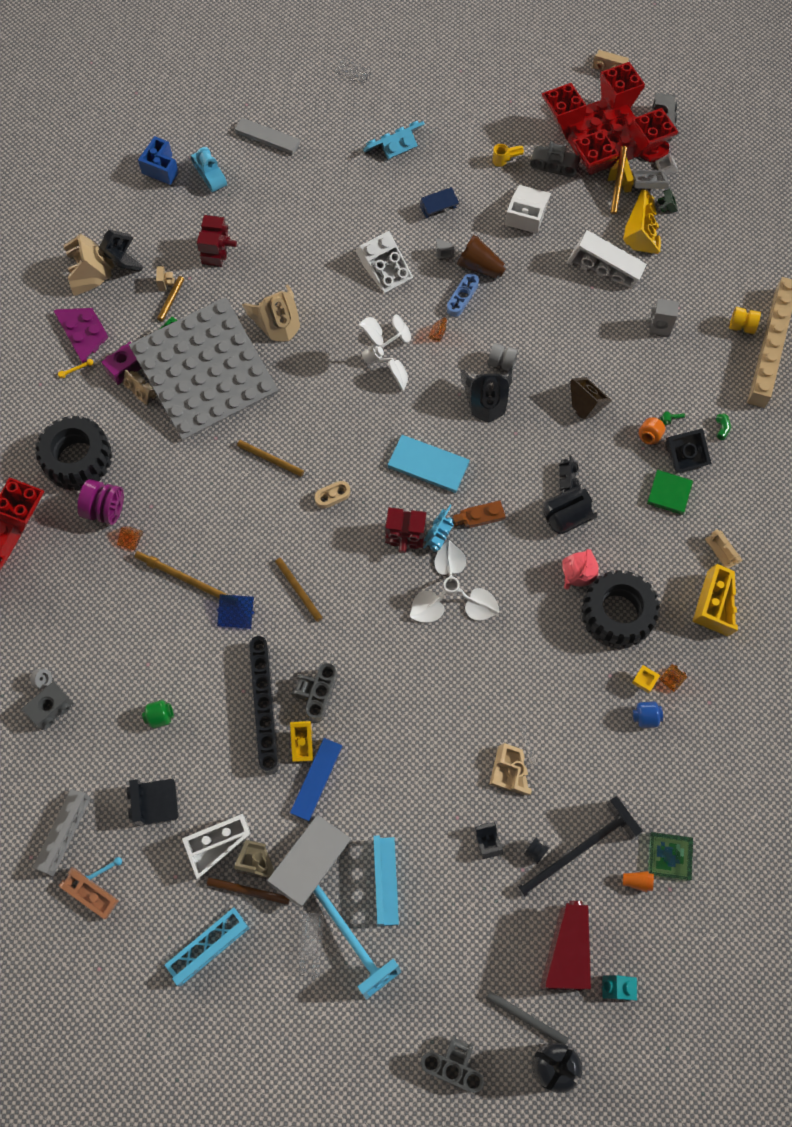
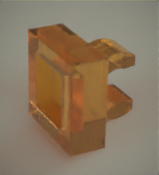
M671 664L659 680L675 692L688 676H686L685 672L680 671L677 665Z

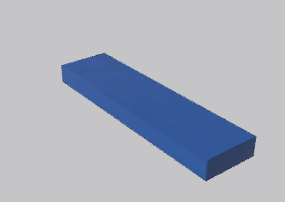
M323 738L290 811L291 815L310 822L343 746L341 744Z

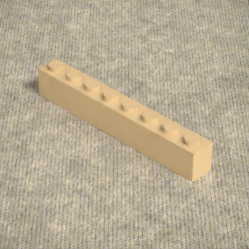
M782 277L775 289L747 401L748 404L765 408L771 399L792 313V279Z

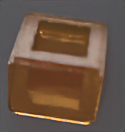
M444 317L433 325L428 336L429 339L439 342L442 340L447 326V318Z
M130 526L121 527L117 545L135 551L143 531Z

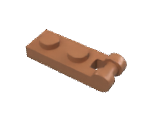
M71 867L68 871L69 875L65 880L61 881L59 887L101 918L107 919L119 900L84 876L79 870ZM75 880L79 881V883L77 884V886L74 888V887L72 886V884L74 883V881H75Z

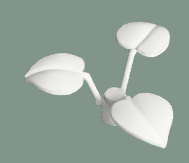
M394 315L391 321L397 335L383 343L382 329L379 323L374 318L367 317L358 326L365 331L374 344L362 352V357L367 364L375 361L377 363L388 361L390 371L402 392L408 381L406 369L399 360L394 361L393 358H382L384 355L382 348L399 336L404 343H408L411 340L410 330L399 315Z
M450 540L445 542L437 552L434 562L435 569L440 575L449 573V577L444 581V590L438 599L432 591H422L416 595L412 603L410 617L415 621L423 623L438 620L445 611L440 601L445 594L455 595L457 593H460L468 600L465 605V611L471 619L481 621L498 615V603L489 591L476 588L472 590L469 597L460 588L458 579L453 577L452 573L459 574L464 570L466 557Z

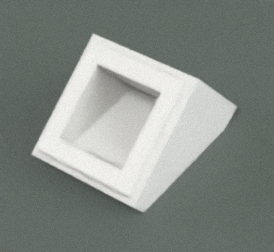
M671 153L655 161L658 170L664 171L665 174L678 172Z

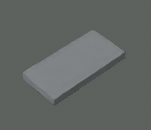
M317 815L269 877L267 883L302 908L350 843L351 838Z

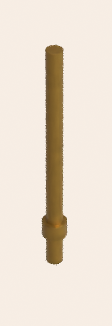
M140 551L135 553L134 557L147 563L148 567L157 568L233 606L238 604V599L160 562L154 556H148Z

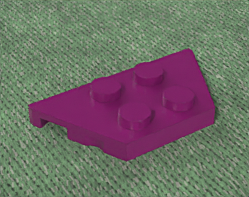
M93 308L54 310L82 364L85 363L92 352L95 353L99 346L108 339V335Z

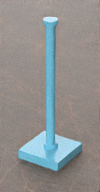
M318 885L314 890V894L370 972L369 978L357 986L367 1000L401 973L400 967L393 958L382 968H377L322 888Z

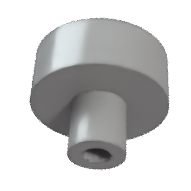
M47 669L34 670L30 677L31 685L37 689H45L52 682L50 671Z

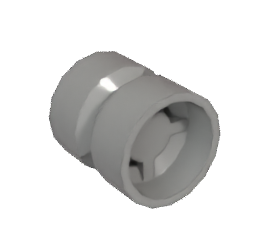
M494 343L490 352L488 366L498 367L501 365L503 370L509 371V368H514L518 349L508 347L505 350L501 344Z

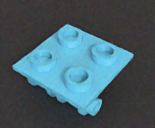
M451 504L446 510L442 509L434 520L431 530L428 531L424 538V541H426L424 549L427 545L431 546L430 549L434 552L441 549L446 536L449 535L451 528L454 526L452 518H445L452 506Z

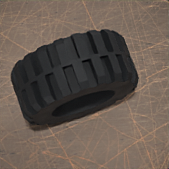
M67 416L63 417L61 421L56 420L52 422L53 425L47 426L44 429V434L41 433L38 437L40 442L36 443V459L46 477L56 486H63L64 489L68 490L74 487L75 490H79L88 479L100 481L99 477L101 475L105 476L108 472L106 467L109 468L111 465V446L104 431L96 422L90 421L86 417L80 419L79 416H72V418ZM75 443L90 445L88 453L81 460L73 463L59 461L60 454L66 447Z
M616 570L614 574L609 571L603 577H597L594 583H591L581 606V612L583 613L582 621L587 623L585 628L588 633L592 631L594 633L592 637L596 641L601 639L603 645L613 644V648L618 649L621 645L624 648H630L632 644L637 645L641 643L656 625L660 614L658 611L660 601L656 600L658 595L655 590H651L652 585L649 582L645 583L642 576L638 575L636 577L630 571H627L626 574L622 573V570ZM610 596H621L628 599L637 610V619L631 623H619L612 620L604 611V599Z

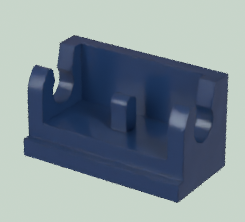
M450 187L422 197L419 206L425 218H429V215L449 207L457 208L459 201L453 188Z

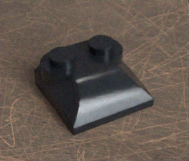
M703 428L666 438L665 447L670 453L675 473L712 464Z

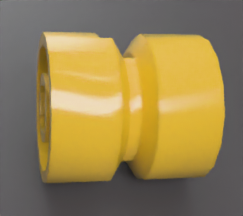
M736 306L731 317L729 329L738 331L743 328L745 333L754 335L759 325L761 312L750 310L747 313L746 309Z

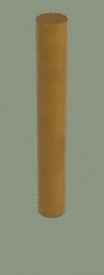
M178 276L157 317L161 322L164 321L184 282L182 276Z

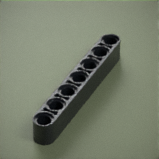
M255 636L249 643L258 760L261 770L267 775H272L279 769L270 655L266 639L262 636ZM258 644L264 645L261 650H255L254 648ZM259 663L266 664L263 669H256ZM260 682L267 683V686L263 689L257 687ZM262 701L269 702L266 708L259 707ZM263 721H271L270 726L267 728L261 727ZM265 740L273 741L270 747H262ZM273 760L274 765L271 768H265V761Z

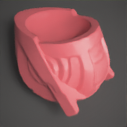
M587 549L585 552L574 553L562 560V569L565 575L564 588L566 590L570 588V585L578 587L590 585L598 576V563L591 549Z

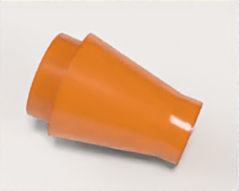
M648 871L623 873V886L646 893L653 891L654 874L648 873Z

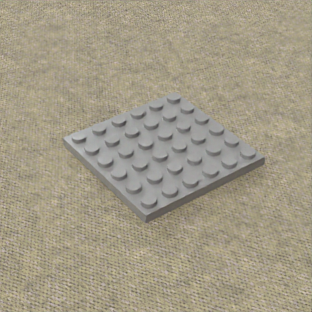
M226 297L129 344L130 349L182 441L279 391Z

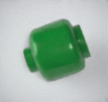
M164 700L148 703L145 706V712L142 713L143 721L153 729L169 725L171 719L174 718L171 704Z

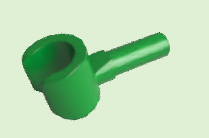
M664 412L660 420L664 425H669L673 419L685 418V414Z

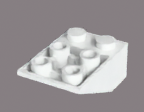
M519 185L509 204L505 225L537 234L551 193Z
M390 231L360 245L355 250L364 268L383 293L413 278Z

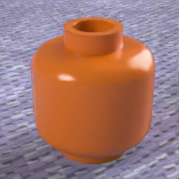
M650 417L643 422L638 434L644 443L654 445L661 440L666 428L660 419Z

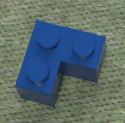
M154 136L138 159L142 174L171 185L179 172L176 160L171 158L172 152L168 141Z

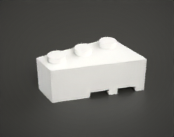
M244 814L182 838L196 879L202 877L251 835Z

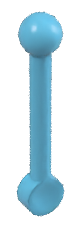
M117 857L114 859V862L86 877L91 880L113 866L121 865L122 859Z

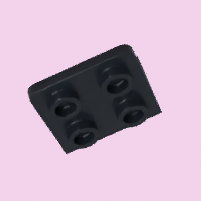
M108 229L99 246L104 251V255L116 261V265L122 269L128 268L133 271H142L143 266L126 253L134 237L128 233Z
M138 779L129 780L130 787H127L128 800L131 799V808H128L129 820H132L136 826L178 819L177 791L174 779L141 783Z

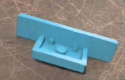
M418 120L414 121L406 129L401 127L395 130V133L392 135L387 133L381 136V140L376 141L373 139L367 142V146L363 149L364 153L382 146L388 160L416 148L418 145L412 132L424 126V121L420 123Z

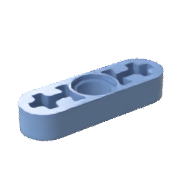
M466 274L448 301L447 313L450 316L457 317L461 315L477 290L479 278L476 274ZM465 292L468 296L461 298L458 294Z

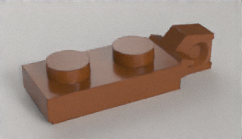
M501 500L461 510L459 514L452 516L454 527L464 524L465 527L469 528L502 521L506 518Z

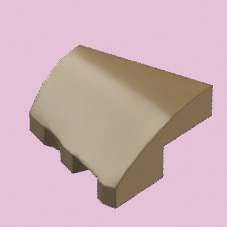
M506 743L498 746L489 785L520 794L531 795L532 790L528 787L526 778L528 771L524 765L525 758L522 749Z

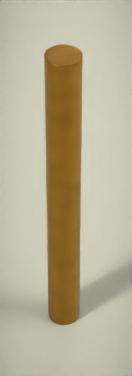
M621 146L611 214H617L628 149L626 146Z
M239 440L237 443L238 447L300 477L304 474L303 469L242 440Z
M282 558L276 559L275 563L316 622L322 620V615Z

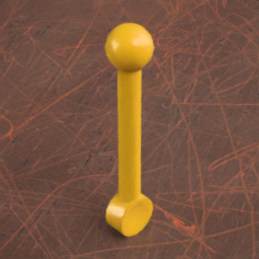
M88 359L85 363L67 371H59L58 376L63 379L71 372L87 365L92 366L94 362L92 359Z

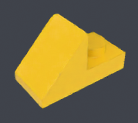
M627 157L622 180L624 193L631 192L634 183ZM619 159L611 168L608 181L616 180Z
M311 721L290 722L292 762L313 761Z

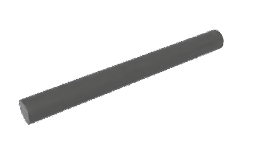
M491 991L488 993L487 1000L558 1043L566 1045L568 1037Z

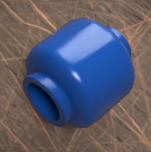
M655 701L639 702L636 710L632 711L633 721L638 722L640 728H655L660 725V722H663L662 706H658Z

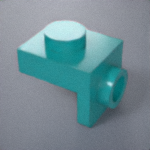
M603 975L602 997L604 999L637 1001V977Z

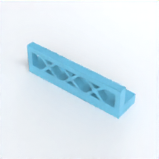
M380 835L373 836L377 926L399 925L395 837L380 838Z
M234 907L165 964L177 986H182L250 929ZM234 914L239 923L232 929H225L227 919ZM222 931L220 939L214 944H208L210 933ZM196 945L204 946V952L196 959L191 958L192 948ZM188 953V957L184 958L183 956ZM178 960H187L186 967L177 974L172 965Z

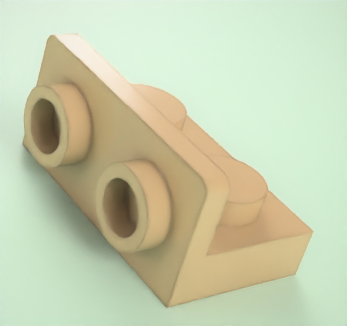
M598 50L594 57L592 68L604 71L627 63L629 58Z

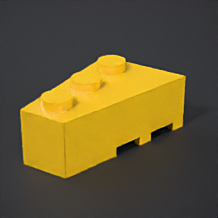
M719 564L714 565L707 571L692 622L727 637L738 631V624H736L735 619L737 607L734 600L736 595L735 571Z

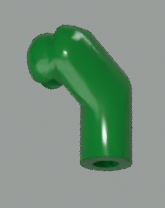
M723 413L716 416L717 423L721 424V429L717 434V438L720 440H725L731 430L729 416Z

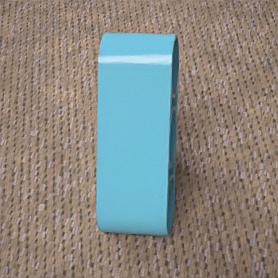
M202 147L196 153L190 155L193 165L211 192L227 186L226 178L218 167L216 159L211 156L209 148Z

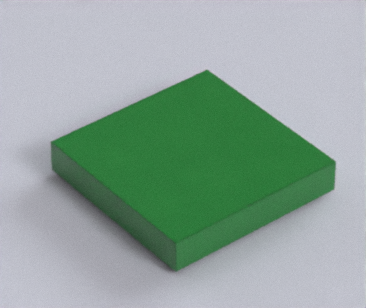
M657 470L647 504L683 515L693 480Z

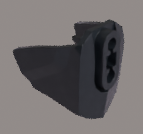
M509 368L507 377L501 374H480L479 376L476 375V378H472L464 369L460 370L461 383L465 388L473 416L489 423L505 414L509 387L512 384L513 368Z

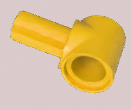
M505 144L495 145L492 163L497 167L504 166L507 161H510L511 157L524 154L523 146L519 145L508 148Z

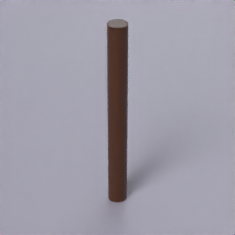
M210 877L207 880V886L285 905L290 904V900L282 894Z

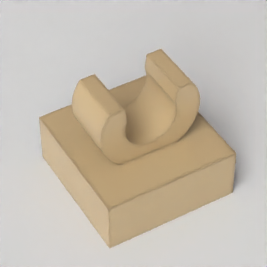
M158 266L156 271V283L159 291H166V285L172 286L175 283L173 272H165L164 266Z

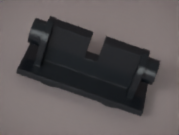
M569 455V461L562 459L559 463V476H566V478L559 479L560 492L562 493L579 485L578 478H576V473L579 472L578 463L574 461L571 455Z

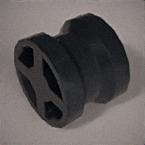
M536 837L524 855L533 858L534 863L538 864L550 847L542 845Z

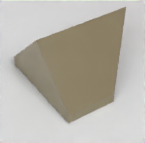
M245 840L234 869L241 874L269 879L274 869L266 850V844Z

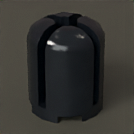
M581 484L548 499L543 505L544 517L547 523L550 522L549 527L556 534H565L598 517L597 512L593 513L591 503L593 501L586 488L581 489Z
M548 1043L541 1046L535 1052L532 1060V1071L535 1080L543 1088L555 1093H566L573 1090L578 1085L574 1082V1079H581L583 1073L579 1055L562 1043ZM550 1061H553V1063L559 1062V1072L554 1071V1067L549 1064Z

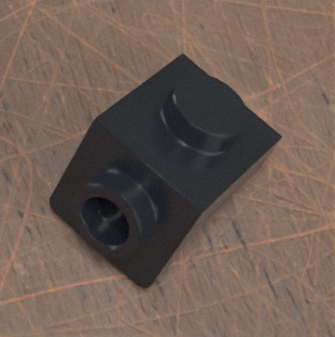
M495 822L476 826V840L482 859L503 855Z

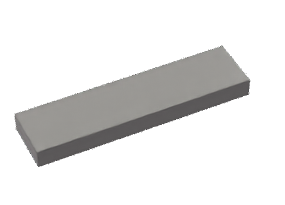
M241 118L235 127L236 134L292 155L300 145V139L245 118Z

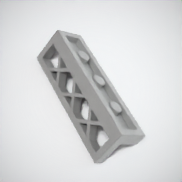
M70 789L32 867L33 869L54 877L91 799L86 793Z

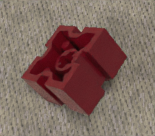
M204 215L201 224L202 229L197 239L198 251L201 252V263L203 265L222 267L223 260L227 258V246L237 247V241L230 240L228 225H226L224 217Z
M388 507L385 543L395 547L399 546V553H406L407 546L411 549L423 548L427 512L415 510L407 512L404 509Z

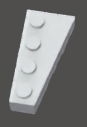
M586 230L574 247L567 261V264H578L581 266L580 269L585 271L591 269L596 271L598 276H609L612 281L633 288L640 280L647 265L640 259L633 257Z

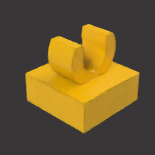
M642 665L632 684L650 693L660 675Z

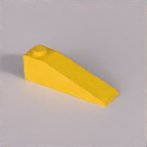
M642 188L625 226L623 239L626 245H629L635 251L658 254L661 248V238L656 233V230L659 228L654 217L657 214L654 197L647 188Z

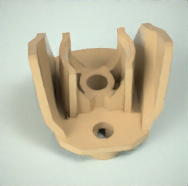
M79 234L64 245L67 256L69 258L73 257L77 264L68 268V271H70L68 280L74 296L100 286L111 277V269L114 268V262L104 255V251L94 241Z
M288 284L285 285L287 292L280 291L268 296L259 305L242 304L248 317L254 320L256 325L274 341H290L300 328L294 293Z

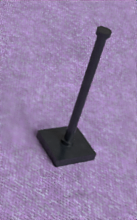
M617 796L612 798L607 804L615 816V820L524 885L520 884L518 888L524 897L533 888L618 827H623L631 839H634L643 832Z

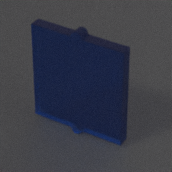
M220 594L219 608H217V626L252 629V617L255 614L253 611L254 597Z

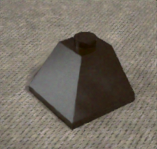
M587 377L571 379L572 408L576 410L575 413L580 418L588 419L594 417L612 401Z

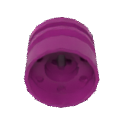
M88 479L82 486L78 498L77 511L79 517L89 520L97 519L101 523L105 522L106 524L114 525L122 511L124 490L120 486L104 485L103 482Z

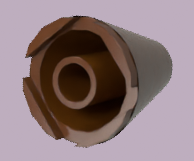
M475 235L471 237L456 264L461 268L495 279L498 276L502 277L506 270L504 267L505 263Z

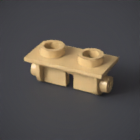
M125 370L123 384L139 400L148 405L149 398L153 399L157 396L154 389L149 383L144 384L145 380L138 372H128Z
M716 529L712 532L711 536L705 538V541L724 567L729 569L743 561L721 530Z

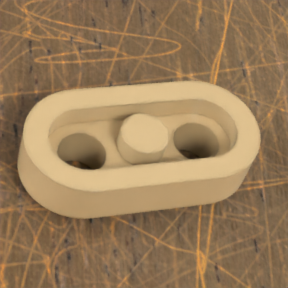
M338 481L318 490L315 494L316 505L325 509L348 499L351 493L349 484L344 481ZM323 498L328 499L326 502L321 501Z

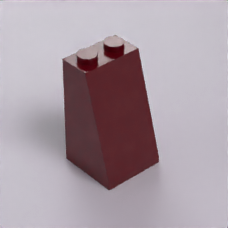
M569 901L560 909L540 989L577 991L591 989L589 906L582 905V901Z

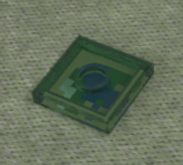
M651 832L648 873L654 874L657 877L691 881L693 837Z

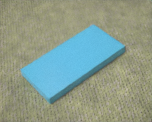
M401 435L388 463V468L456 493L470 460Z

